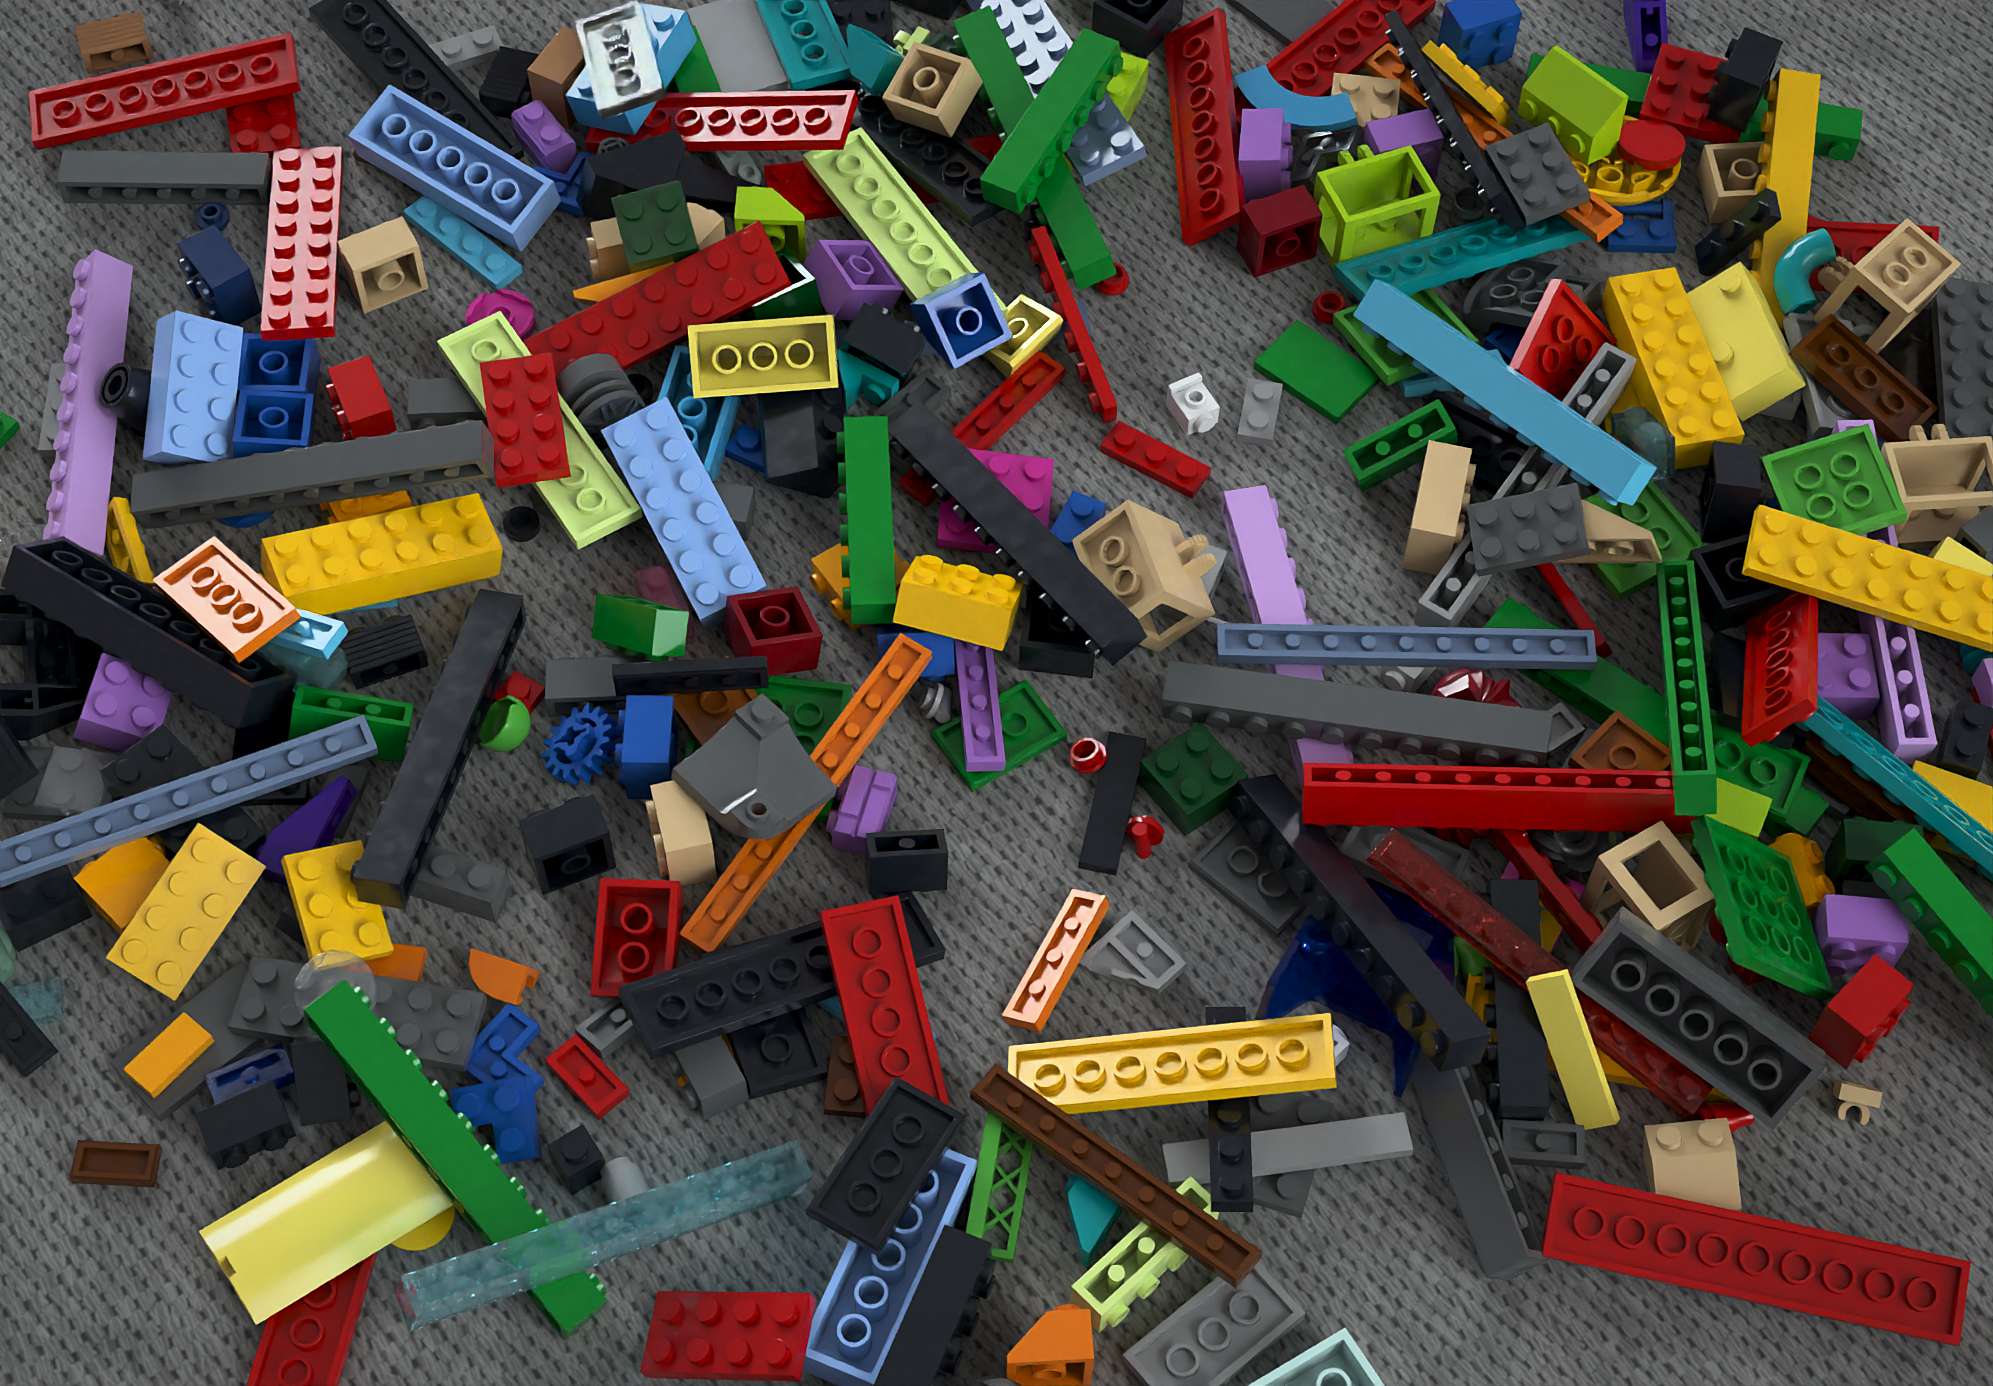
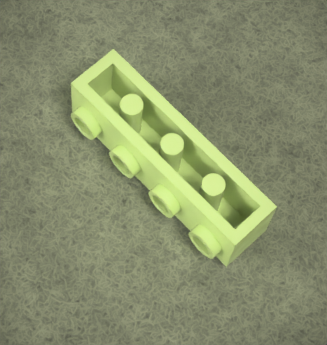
M1191 1176L1176 1189L1178 1193L1218 1220L1219 1212H1211L1210 1194ZM1141 1221L1071 1286L1069 1304L1078 1305L1080 1309L1090 1308L1091 1325L1098 1333L1108 1324L1111 1327H1115L1127 1316L1130 1311L1128 1306L1138 1296L1141 1299L1147 1298L1159 1285L1160 1281L1158 1278L1168 1268L1172 1272L1177 1270L1189 1255Z

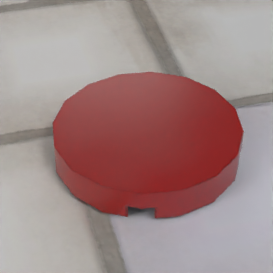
M1652 119L1636 120L1627 123L1621 128L1617 152L1630 165L1634 166V162L1643 165L1642 169L1661 171L1675 167L1679 163L1680 158L1683 157L1686 142L1684 136L1675 127L1665 122Z

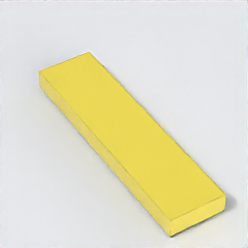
M1568 969L1529 977L1526 984L1576 1125H1584V1130L1616 1125L1620 1117Z

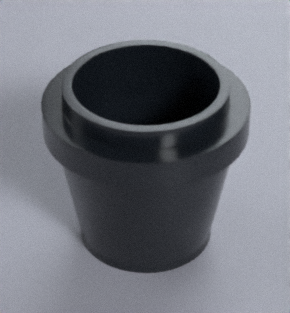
M123 362L118 363L107 372L101 383L99 391L100 403L129 424L136 435L145 438L152 370Z

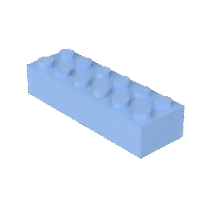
M390 84L348 135L358 156L426 197L433 199L436 203L520 253L561 202L553 180Z
M667 397L601 430L705 630L723 622L727 596L769 590Z
M948 1149L879 1256L874 1255L850 1240L848 1241L812 1319L803 1366L804 1372L838 1386L874 1385L944 1225L955 1228L975 1183L977 1160Z

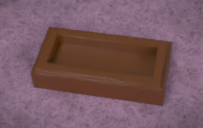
M78 1140L69 1179L72 1183L155 1188L162 1147L160 1144Z

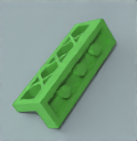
M987 1112L966 1233L984 1240V1234L1000 1224L1009 1236L1007 1250L992 1248L991 1259L1013 1263L1034 1144L1026 1139L1023 1151L1018 1143L1026 1138L1020 1134L1013 1138L1004 1126V1123ZM1003 1134L1008 1142L1000 1147ZM1013 1147L1022 1159L1021 1167L1006 1175L997 1161L1000 1155ZM995 1173H997L1001 1180L994 1184ZM1019 1177L1018 1187L1016 1188L1011 1181ZM1006 1185L1016 1198L1015 1204L1000 1214L991 1203V1195ZM990 1211L994 1219L987 1223L988 1212ZM1013 1215L1011 1227H1009L1005 1219Z

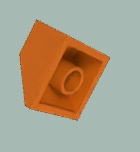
M1065 1304L1057 1306L1053 1311H1046L1007 1354L1005 1379L1013 1380L1022 1386H1091L1094 1349L1090 1308L1080 1309L1078 1305Z

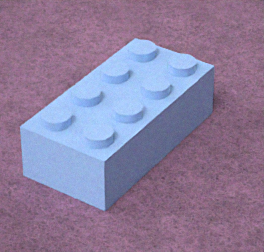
M177 310L157 320L143 460L182 467L189 463L203 464L216 462L221 458H231L243 336L242 327Z

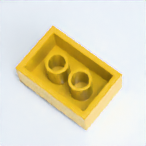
M916 556L901 580L893 622L1003 651L1016 622L1024 584L1016 582L1013 577L1005 574L992 576L981 573L976 567L962 564L954 566L943 563V560L936 556Z

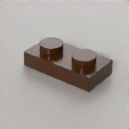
M833 1035L823 1109L824 1115L864 1118L865 1107L848 1036Z

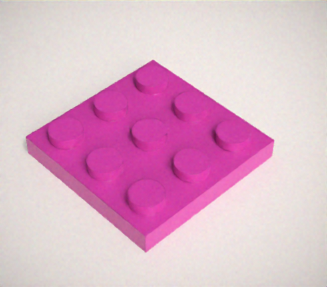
M967 448L1048 529L1054 459ZM940 500L936 546L995 554L994 551L997 548L992 543L985 546L972 530L975 526L971 521L965 525L956 516L951 508L954 504L950 500L945 503Z

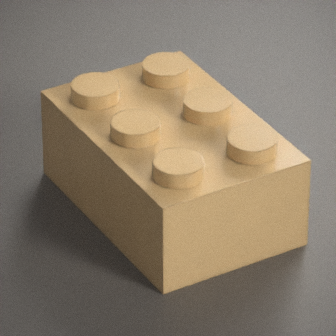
M1429 440L1419 480L1402 568L1438 575L1461 543L1465 527L1464 519L1471 496L1470 488L1476 470V464L1470 463L1471 448Z

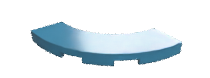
M1266 64L1234 76L1242 95L1253 109L1283 108L1284 121L1291 122V130L1300 128L1313 129L1315 132H1328L1358 125L1347 92L1325 97H1310L1296 94L1276 82L1269 73Z

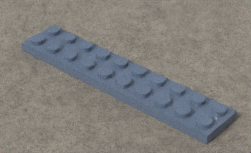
M964 0L971 13L990 5L1032 94L1036 98L1073 44L1045 1ZM1107 91L1100 102L1096 101L1090 110L1087 122L1083 127L1077 129L1072 137L1070 147L1066 152H1063L1085 186L1147 157L1144 145Z

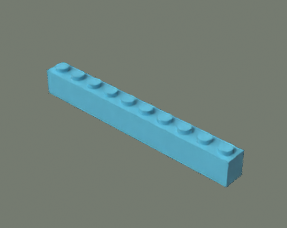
M1375 279L1353 314L1354 317L1364 323L1362 329L1375 338L1380 339L1383 336L1389 340L1386 346L1401 356H1405L1406 353L1414 358L1411 364L1427 374H1430L1431 371L1440 376L1437 382L1452 392H1456L1457 389L1465 394L1463 400L1470 406L1480 411L1483 407L1490 411L1492 414L1489 419L1505 429L1511 426L1517 430L1518 433L1515 437L1532 448L1537 444L1545 450L1542 455L1545 459L1559 467L1564 463L1572 469L1569 474L1572 478L1586 486L1592 483L1600 490L1597 495L1608 503L1616 506L1618 502L1633 506L1657 469L1647 460L1393 285Z

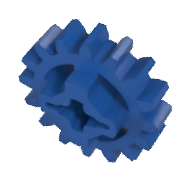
M586 704L582 712L577 707L572 708L571 717L569 718L561 715V725L559 727L551 726L549 730L553 733V736L543 742L549 748V750L541 754V757L547 761L544 767L563 784L569 782L572 786H577L580 779L586 784L590 783L591 774L594 772L601 776L603 774L601 766L604 763L612 764L613 760L609 755L616 750L614 740L621 736V733L615 728L618 725L616 720L601 707L597 706L594 709L591 705Z

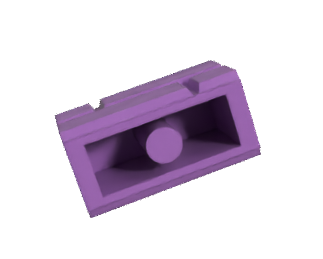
M535 100L515 110L511 114L512 122L515 126V138L539 167L562 174L568 172L577 157L575 154L577 153L575 142L568 133H565V129L543 102Z
M858 765L853 766L849 778H845L838 788L837 799L841 800L838 811L831 810L829 814L826 832L831 833L832 847L866 855V833L885 832L897 795V776L895 774L879 770L875 772L870 768Z

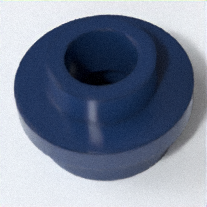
M211 202L199 207L194 218L196 225L201 230L215 225L221 232L227 227L230 221V214L225 205Z

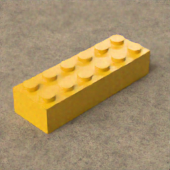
M1671 267L1609 277L1600 304L1611 332L1618 340L1616 343L1618 349L1637 358L1631 382L1666 470L1671 471L1708 464L1713 441L1741 444L1745 433L1676 268Z
M479 493L263 538L261 544V568L267 583L298 609L322 616L499 575L503 548Z

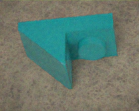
M841 349L837 351L842 399L846 412H848L861 394H864L870 402L879 405L886 403L899 392L898 378Z

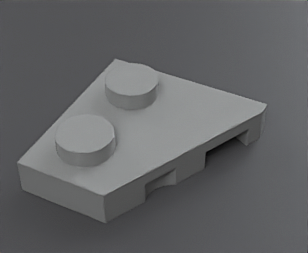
M1133 910L1087 950L1078 963L1084 970L1158 995L1187 969V963Z

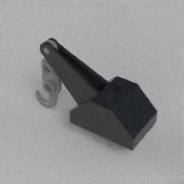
M673 130L586 158L576 201L585 216L599 221L616 217L611 198L680 180L687 202L696 203L707 210H714L717 213L735 214L737 187L764 186L760 185L761 173L747 151H714L715 158L724 170L722 172L683 157L686 144L678 131Z

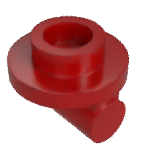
M1149 816L1131 818L1126 826V833L1134 840L1136 855L1141 859L1148 858L1151 855L1150 846L1160 844L1164 838L1165 832L1163 827L1157 820Z

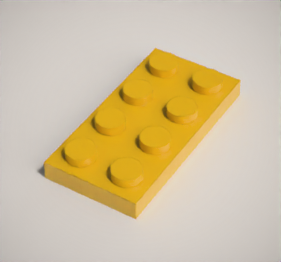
M197 823L105 958L175 1001L266 866L200 823Z

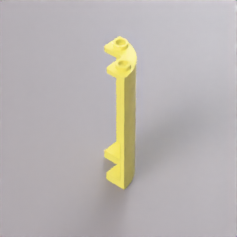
M384 1121L203 1228L199 1233L217 1265L228 1278L244 1309L257 1325L443 1212L453 1204L392 1128Z

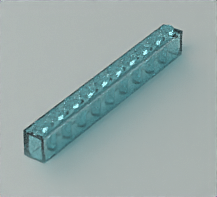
M794 1140L402 1275L394 1292L410 1332L801 1194L812 1180L813 1175L798 1140Z

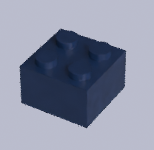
M215 225L177 243L181 258L177 261L182 272L189 279L185 282L186 288L195 301L201 299L204 302L202 306L209 319L237 326L262 312L250 268Z

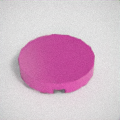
M497 289L496 293L487 295L486 292L479 295L469 304L465 314L467 326L501 311L522 341L528 339L533 333L536 325L535 311L530 300L518 291Z

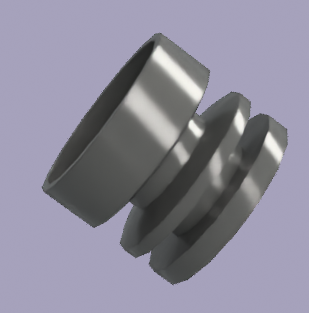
M596 353L582 357L565 368L556 379L559 394L599 450L609 447L601 432L602 429L646 407L640 395L637 394L635 387L630 384L618 360L609 354Z

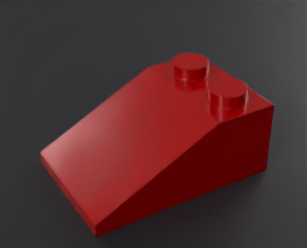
M600 878L590 990L591 997L620 998V986L676 968L685 896L679 881Z

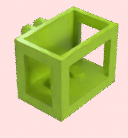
M1364 144L1357 148L1358 161H1354L1347 150L1340 151L1337 154L1338 167L1317 172L1313 199L1323 214L1318 243L1333 270L1334 264L1432 235L1441 194L1411 145L1374 156L1368 145ZM1414 174L1425 194L1408 198ZM1422 209L1419 220L1414 211Z

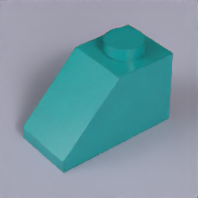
M849 24L846 33L851 75L862 82L860 88L874 96H878L879 92L885 93L905 56L872 32Z
M1072 1173L1064 1188V1192L1067 1194L1066 1211L1080 1263L1088 1267L1122 1213L1123 1208Z

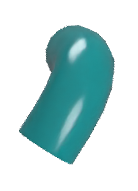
M1824 228L1808 233L1790 244L1776 263L1773 285L1778 304L1785 317L1789 312L1804 314L1818 303L1809 284L1810 274L1814 269L1836 260L1834 244Z

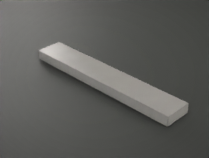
M1405 1112L1251 1132L1253 1177L1411 1156L1414 1150ZM1209 1138L1162 1144L1161 1151L1168 1186L1171 1188L1179 1187L1190 1176L1198 1184L1210 1183Z

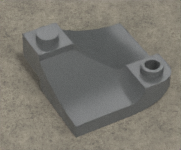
M1537 257L1521 259L1508 263L1501 268L1489 269L1474 284L1464 302V324L1477 332H1489L1497 323L1528 328L1551 279H1562L1594 314L1601 307V284L1597 280L1570 276L1568 263Z
M763 693L736 710L734 716L722 729L692 755L676 765L671 773V778L720 825L737 836L752 839H770L781 834L835 797L838 788L821 771L802 747L788 724L789 717Z

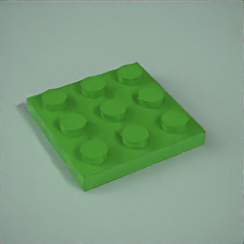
M1431 288L1408 296L1479 344V340ZM1360 304L1333 313V325L1387 386L1423 372L1411 364L1414 358L1406 353L1405 356H1401L1386 346L1389 340L1383 336L1380 339L1375 338L1362 329L1364 323L1353 316Z
M1868 423L1761 457L1764 473L1780 511L1856 535L1866 534L1907 521L1906 509Z
M1651 478L1633 506L1618 502L1616 506L1599 497L1597 493L1584 499L1651 531L1662 555V562L1687 561L1691 550L1707 546L1704 542H1701L1699 535ZM1587 563L1617 601L1656 582V563Z

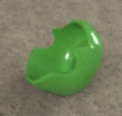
M507 695L491 704L478 734V737L482 740L479 744L495 752H510L522 745L529 735L531 725L530 714L525 704L511 695Z

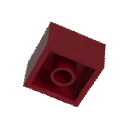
M1305 185L1284 189L1277 194L1262 199H1254L1242 205L1236 249L1254 278L1316 257L1323 214Z
M798 586L727 596L722 630L735 657L767 656L769 676L817 669L823 635Z

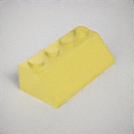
M834 314L687 326L694 398L838 388Z

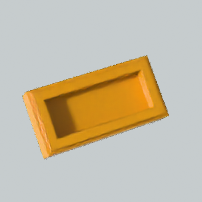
M183 1012L123 1070L130 1079L155 1099L215 1041L211 1034Z

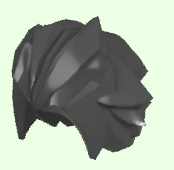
M1532 829L1531 832L1534 849L1538 854L1543 853L1548 857L1553 865L1556 876L1564 874L1570 880L1572 879L1576 882L1582 872L1591 874L1599 855L1617 846V841L1624 838L1620 831L1597 833L1578 830L1557 832L1553 830Z

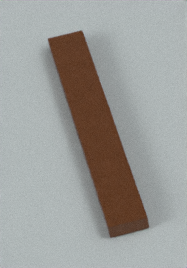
M996 1063L970 1092V1099L1235 1289H1237L1261 1259L1262 1251Z

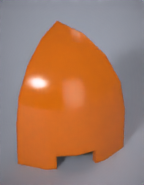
M473 948L470 950L468 964L471 977L478 988L493 998L514 1005L523 1002L521 994L525 986L533 989L541 973L531 967Z

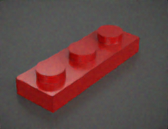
M1121 421L1116 423L1100 445V452L1191 499L1194 498L1211 473V467Z

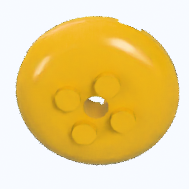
M1624 115L1622 127L1638 119ZM1565 150L1587 188L1610 206L1638 205L1663 195L1676 182L1681 167L1680 158L1679 163L1675 167L1661 171H1649L1642 169V164L1634 162V166L1628 164L1619 156L1617 151L1586 165Z

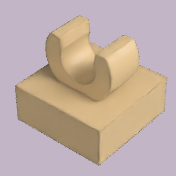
M1835 1079L1832 1095L1841 1099L1836 1106L1837 1118L1844 1120L1846 1110L1851 1106H1857L1860 1111L1858 1123L1866 1125L1870 1118V1111L1867 1106L1879 1108L1883 1092L1874 1087Z

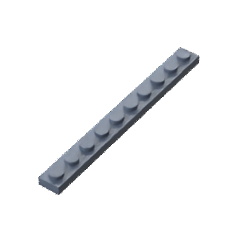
M1217 623L1216 627L1217 663L1595 670L1597 664L1594 630Z
M361 715L0 841V887L377 755L378 748L365 716Z

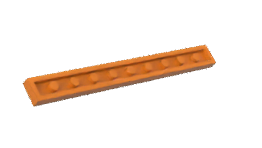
M1387 43L1364 61L1365 70L1372 76L1400 80L1399 96L1418 110L1429 108L1423 95L1427 90L1422 93L1411 78L1412 74L1410 71L1414 68L1408 70L1398 55V49L1393 45ZM1442 82L1484 155L1485 146L1514 136V134ZM1437 113L1436 115L1433 114L1436 122L1438 120L1436 116L1440 113ZM1591 191L1590 202L1558 213L1596 243L1623 224V214Z
M902 633L899 634L810 755L815 764L837 787L845 779L933 658L931 650ZM826 803L773 838H749L679 933L680 939L702 953L719 950Z

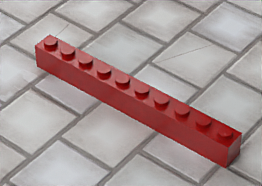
M1303 763L1302 824H1315L1318 826H1394L1397 828L1410 826L1434 827L1437 829L1452 827L1473 828L1477 830L1494 828L1517 831L1536 829L1557 832L1578 830L1597 833L1606 831L1640 833L1662 820L1673 834L1681 835L1694 833L1690 821L1699 817L1675 815L1671 771Z

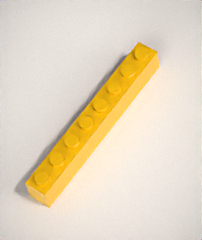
M1780 68L1773 80L1767 81L1764 91V100L1769 102L1768 111H1765L1761 122V131L1766 133L1765 143L1761 144L1758 154V163L1762 164V174L1758 175L1755 195L1765 188L1775 191L1782 219L1750 244L1749 259H1753V268L1749 272L1757 279L1783 337L1788 342L1782 322L1785 316L1777 301L1773 277L1776 263L1786 248L1806 235L1821 74Z

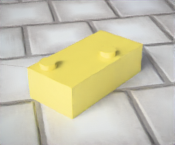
M1741 262L1687 293L1689 302L1735 412L1742 421L1747 420L1806 385L1795 360L1789 355V347L1757 279Z

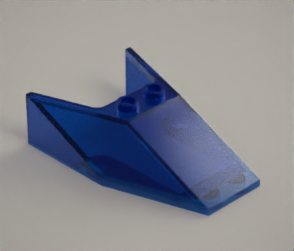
M1371 878L1366 879L1365 881L1454 987L1455 961L1452 902L1448 901L1442 911ZM1312 914L1308 915L1268 980L1254 1021L1282 1018L1305 1002L1313 1001L1328 1007L1334 1012L1359 1021L1369 1028L1387 1034L1392 1040L1393 1095L1401 1098L1423 1051L1356 970L1342 950L1335 944Z

